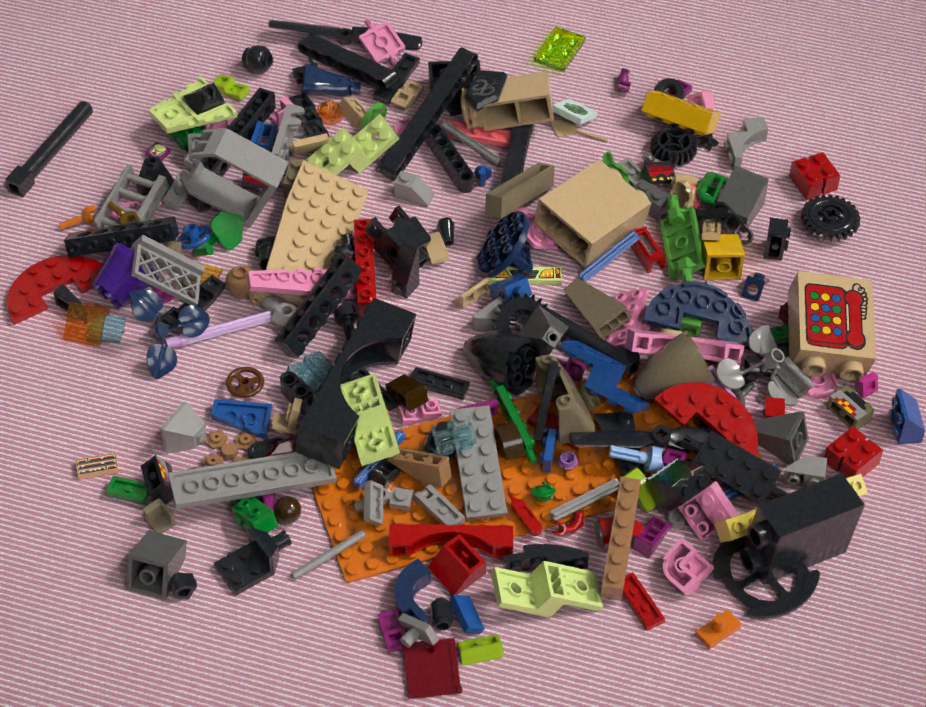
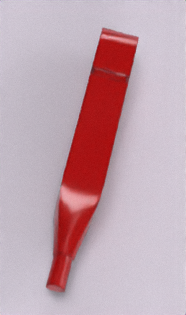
M509 493L508 496L511 499L512 510L525 528H527L528 532L532 536L541 535L542 524L537 520L533 512L523 500L517 499Z

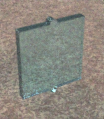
M93 315L91 324L88 326L87 341L120 344L122 334L125 332L126 317Z

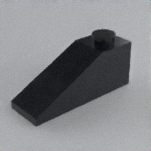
M403 240L391 277V290L395 294L407 299L420 285L419 247Z

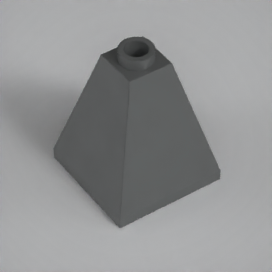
M537 305L517 335L529 338L539 344L543 356L550 355L569 326Z
M799 411L758 419L755 423L759 446L788 465L799 460L809 440L804 412Z

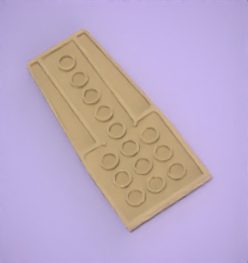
M303 160L285 202L265 270L287 269L288 271H296L299 268L313 270V268L318 267L321 270L328 269L330 267L329 258L334 254H338L334 250L338 243H342L340 240L341 234L353 232V220L358 219L369 190ZM272 293L299 306L307 297L305 295Z

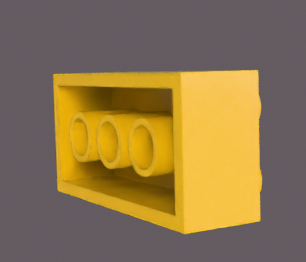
M648 91L641 110L646 113L647 117L654 119L662 118V122L667 124L677 123L679 128L686 130L694 129V133L703 136L704 134L715 133L721 112L660 91Z

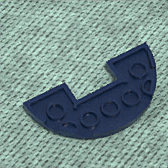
M683 282L682 284L671 285L660 291L651 300L643 315V323L679 331L681 328L682 316L717 324L715 340L737 342L743 345L744 349L751 351L748 345V338L753 330L747 321V314L738 302L735 303L728 297L726 292L715 286L701 282Z

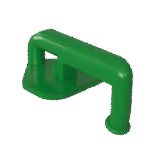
M707 172L696 189L698 198L710 204L709 208H712L713 204L718 200L723 185H726L729 178L715 172ZM714 181L719 183L717 188L712 186Z
M227 212L218 213L210 222V229L213 232L210 238L201 246L196 247L192 252V256L197 258L212 255L214 253L212 245L217 241L227 250L234 249L242 241L243 217Z

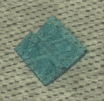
M320 351L305 355L302 362L289 365L286 372H294L314 392H319L322 380L327 379L330 366L334 367V365Z

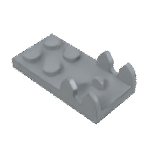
M287 104L272 153L284 160L290 159V144L292 141H296L294 138L306 137V132L299 128L302 124L301 120L295 118V115L305 114V110L301 106Z

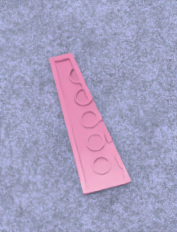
M318 267L313 268V270L299 268L296 271H288L287 269L248 271L246 279L249 291L308 296L327 269L321 270ZM355 283L348 290V294L342 299L355 300L357 297Z

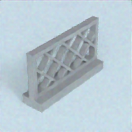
M144 235L140 236L132 244L131 248L134 251L132 276L190 305L197 306L200 278L205 272V266ZM148 263L152 265L155 270L154 272H151L147 266ZM158 264L162 265L164 268L160 269ZM140 266L143 268L146 275L138 271ZM166 271L171 279L167 280L163 272ZM173 271L178 273L179 276L176 277ZM157 274L162 282L157 281L154 275ZM179 279H182V281L186 285L185 288L182 287V285L178 281ZM173 282L178 290L173 289L170 283ZM186 290H189L193 296L192 298L187 295Z

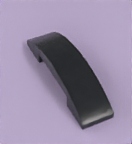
M213 275L199 285L197 307L206 311L223 292L226 283ZM185 302L178 309L173 306L161 316V320L170 326L181 324L178 319L179 312L182 308L190 306V304Z

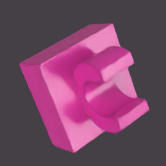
M874 372L870 374L864 373L861 379L854 381L855 386L858 387V395L862 398L878 391V375Z

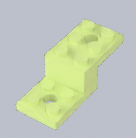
M379 114L354 137L343 127L329 139L327 144L321 146L306 160L335 175H338L349 164L357 172L361 173L400 138L384 117ZM379 135V138L376 141H373L374 137ZM329 160V163L323 166L325 161Z
M374 373L341 384L345 400L352 410L359 415L355 444L361 465L372 464L399 454L400 450L376 374Z
M543 561L531 574L494 567L491 571L497 607L551 617L564 604L599 611L603 607L596 574L593 571Z

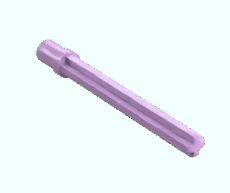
M266 311L210 326L201 335L193 338L186 337L183 333H180L176 336L165 338V343L167 347L171 348L187 346V344L272 322L271 311Z

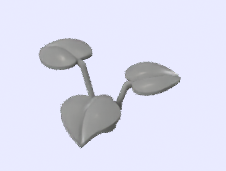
M769 325L756 329L748 338V345L751 351L759 354L761 358L763 357L762 361L744 371H740L738 363L732 359H723L718 363L715 371L716 376L721 384L730 389L741 388L745 383L742 375L762 364L767 369L774 368L770 377L772 381L767 385L769 396L771 398H785V405H796L798 403L795 392L778 375L775 376L777 370L780 369L779 364L784 361L785 356L777 348Z

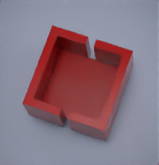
M824 152L811 155L808 159L805 157L792 161L789 173L790 179L806 200L820 196L821 190L823 195L837 191L841 176Z
M852 426L826 447L824 458H827V465L836 472L840 469L843 458L840 474L842 473L845 478L861 474L863 478L880 464L883 449L870 439L866 441L867 436Z

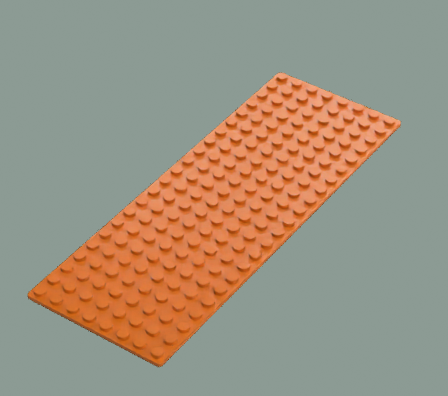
M704 359L708 367L713 365L711 360ZM645 365L639 366V369L630 378L625 379L621 377L617 387L638 397L633 389L636 386L634 382ZM586 381L576 383L579 391L581 383H584ZM537 393L512 400L513 405L519 409L521 421L524 420L526 423L528 434L532 435V437L535 427L528 424L527 419L540 406L541 397H538ZM602 395L598 396L600 398V406H595L593 412L589 411L592 420L593 414L626 412L623 410L624 406L618 403L617 405L611 404ZM642 396L639 397L650 403L648 411L634 412L633 417L637 431L652 432L653 428L659 425L665 426L668 429L681 427L653 400L644 399ZM550 401L548 412L558 417L556 401ZM498 405V414L491 417L493 429L496 425L507 423ZM450 416L398 429L403 431L406 436L398 447L425 452L422 447L427 433H432L439 422L443 421L451 424ZM694 416L684 426L699 428L693 423ZM594 422L595 432H599V427ZM542 437V441L534 440L533 453L537 458V462L534 464H530L528 458L524 456L508 461L501 457L498 442L495 440L507 516L466 520L456 451L453 460L450 462L452 477L443 487L434 488L465 516L463 524H504L513 526V538L530 533L513 512L511 499L508 496L509 493L526 503L537 520L542 524V530L558 526L553 524L555 521L550 515L552 509L615 478L620 481L622 476L614 462V458L609 457L607 447L580 446L575 450L566 444L559 445L557 439L551 473L543 472V464L539 463L541 452H545V448H542ZM355 442L340 469L334 468L337 477L336 483L312 487L333 547L361 530L366 534L365 538L336 555L345 582L352 583L403 569L416 559H419L422 563L432 561L445 544L424 548L410 557L389 556V524H440L425 508L417 504L414 499H412L410 511L392 509L389 503L384 504L383 525L379 526L365 522L364 512L358 513L356 511L355 502L364 499V486L358 489L353 486L352 481L365 465H361ZM665 446V447H659V448H664V449H665V451L662 453V460H663L664 455H665V453H666V451H667V449H668L667 446ZM649 447L640 448V451L646 453ZM757 450V457L762 459L759 451ZM570 451L576 455L578 465L573 467L572 470H565L559 466L558 460H560L559 457L563 452ZM681 451L687 453V459L694 460L696 457L695 453L691 451ZM403 471L386 489L390 492L393 491V487L413 490L415 494L418 491H423L426 484ZM644 471V475L646 478L652 475V473H647ZM710 477L712 483L718 482L717 480ZM542 482H547L556 489V493L552 500L540 502L536 501L531 494L532 488L543 485L541 484ZM618 491L578 511L584 512V519L614 511ZM575 512L557 522L570 523L573 521Z

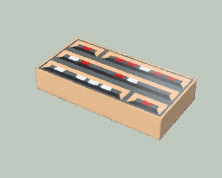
M116 453L76 459L79 479L119 473Z

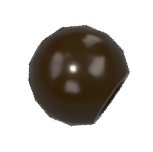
M284 496L278 499L274 504L275 518L283 524L296 522L301 516V504L296 498L291 496Z

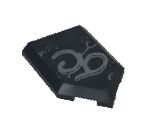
M476 70L464 96L465 99L473 105L476 111L483 109V106L489 103L493 104L499 101L508 77L507 74L498 71Z

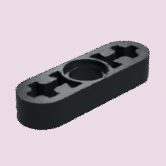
M718 201L713 204L712 208H717L718 206L727 207L729 205L726 202ZM732 208L731 217L724 220L723 218L717 219L730 234H735L734 232L739 229L742 233H748V240H741L743 237L741 233H736L739 235L742 245H748L753 241V232ZM730 218H735L737 220V226L735 228H730L728 226V221Z

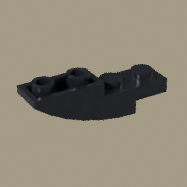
M523 545L522 553L504 555V569L517 572L535 570L543 561L584 569L588 568L589 555L582 550L562 545Z

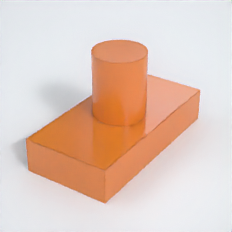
M727 609L723 613L716 614L713 620L696 630L695 636L710 650L739 630L742 623Z

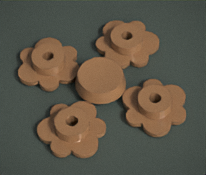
M222 430L209 432L205 443L210 445L212 449L221 448V455L215 456V454L211 453L208 457H203V467L224 464V458H234L233 462L249 460L248 456H237L238 449L248 451L250 445L257 443L255 435L242 432L240 436L235 437L236 444L232 442L226 443L228 437L224 435Z

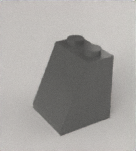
M735 166L717 202H726L749 227L765 204L769 179ZM730 218L728 224L736 227L737 220Z
M148 530L129 554L126 590L166 600L171 590L169 580L180 571L186 558L187 540Z

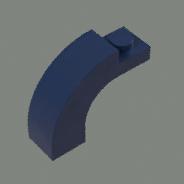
M419 559L407 565L396 580L395 608L398 609L400 616L404 613L429 624V617L414 601L415 595L421 589L431 584V572Z

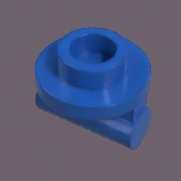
M485 165L477 166L474 170V175L478 178V185L480 187H484L486 180L492 176V170Z

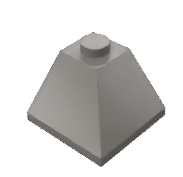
M185 401L160 428L164 452L167 454L195 449L207 437L204 421Z

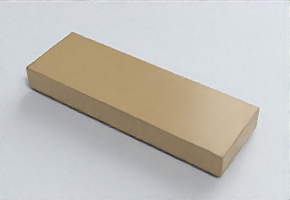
M717 219L703 220L702 240H720L721 223Z

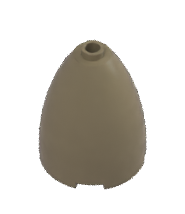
M684 331L666 343L650 358L634 382L636 386L633 389L638 398L642 396L644 399L654 400L661 392L672 386L690 382L712 384L715 382V379L710 369L708 370V366L691 336H688L687 331Z

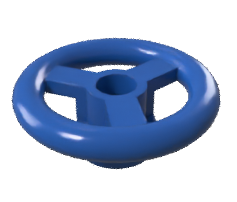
M189 224L183 228V233L179 236L177 242H181L182 249L199 247L210 238L211 229L207 226ZM183 240H189L191 243L183 244L182 242Z

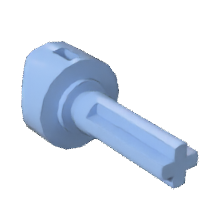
M611 445L608 455L612 458L644 464V471L654 474L664 467L662 453L665 449L650 446L645 453Z

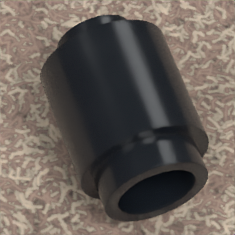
M445 598L435 599L430 604L432 624L436 630H448L453 623L451 602Z

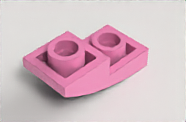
M437 398L429 399L428 402L411 411L401 406H398L397 409L402 426L426 422L442 415Z

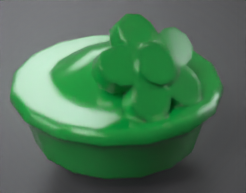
M542 482L541 484L543 485L532 488L531 494L536 501L540 502L552 500L556 493V489L547 482Z

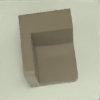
M160 498L143 508L144 520L155 532L163 534L176 525L174 513Z

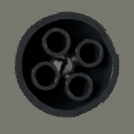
M485 333L470 337L464 343V353L468 361L488 382L493 380L499 386L504 385L506 391L513 395L524 393L533 384L531 379L536 371L535 357L542 356L539 344L533 340L510 333Z

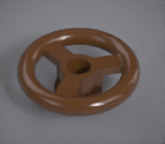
M253 367L236 368L226 378L227 390L239 398L253 397L264 386L262 373ZM249 372L257 377H243L240 373ZM233 378L238 380V391L232 387L231 382ZM258 383V386L254 389L253 384Z

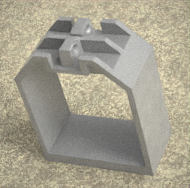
M227 128L203 130L200 138L205 141L194 140L183 162L187 169L183 168L179 176L190 195L222 212L241 215L243 223L251 227L277 189L289 162ZM203 157H216L265 185L258 196L204 168L201 160Z

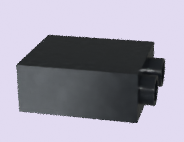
M842 473L757 506L752 524L748 527V536L744 548L740 551L741 563L747 572H755L764 585L795 573L806 566L810 567L843 554L847 551L865 504Z

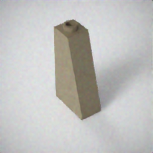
M579 278L563 289L571 302L602 339L632 318L624 304Z

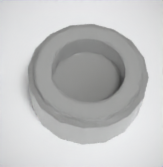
M672 509L667 515V523L671 524L672 528L681 529L686 526L687 520L679 509Z

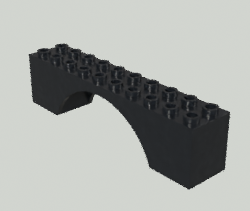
M376 298L373 299L371 304L366 305L364 316L359 317L357 328L352 329L349 336L350 340L345 341L342 353H338L336 356L334 367L330 366L327 379L322 380L319 387L320 391L315 392L311 406L308 405L306 407L304 418H300L296 425V430H298L294 438L296 453L340 469L355 442L359 415L352 410L343 396L341 384H344L350 377L363 369L385 364L398 365L412 339L416 313Z

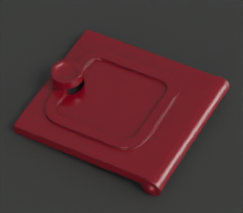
M455 638L439 639L434 645L424 641L414 642L410 648L403 645L408 699L462 693L463 688L460 684Z

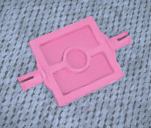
M370 18L366 19L364 23L369 29L359 36L360 42L374 62L380 64L385 60H390L395 66L398 62L396 55L405 50V45L388 21L380 25H374Z

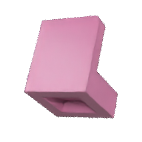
M701 91L687 96L689 102L709 109H715L711 92Z
M286 96L280 99L281 109L270 115V119L278 127H280L286 105H294Z

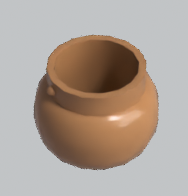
M247 266L234 267L226 275L225 283L227 289L236 299H247L250 297L251 291L248 289L246 275L248 271L253 270Z

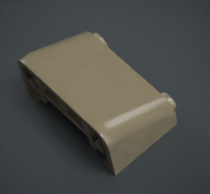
M544 355L535 357L536 392L538 397L542 396L549 360L558 361L554 356ZM559 363L558 366L561 367L559 379L555 378L550 401H556L558 410V432H556V438L560 445L570 442L569 435L572 432H595V425L576 383Z

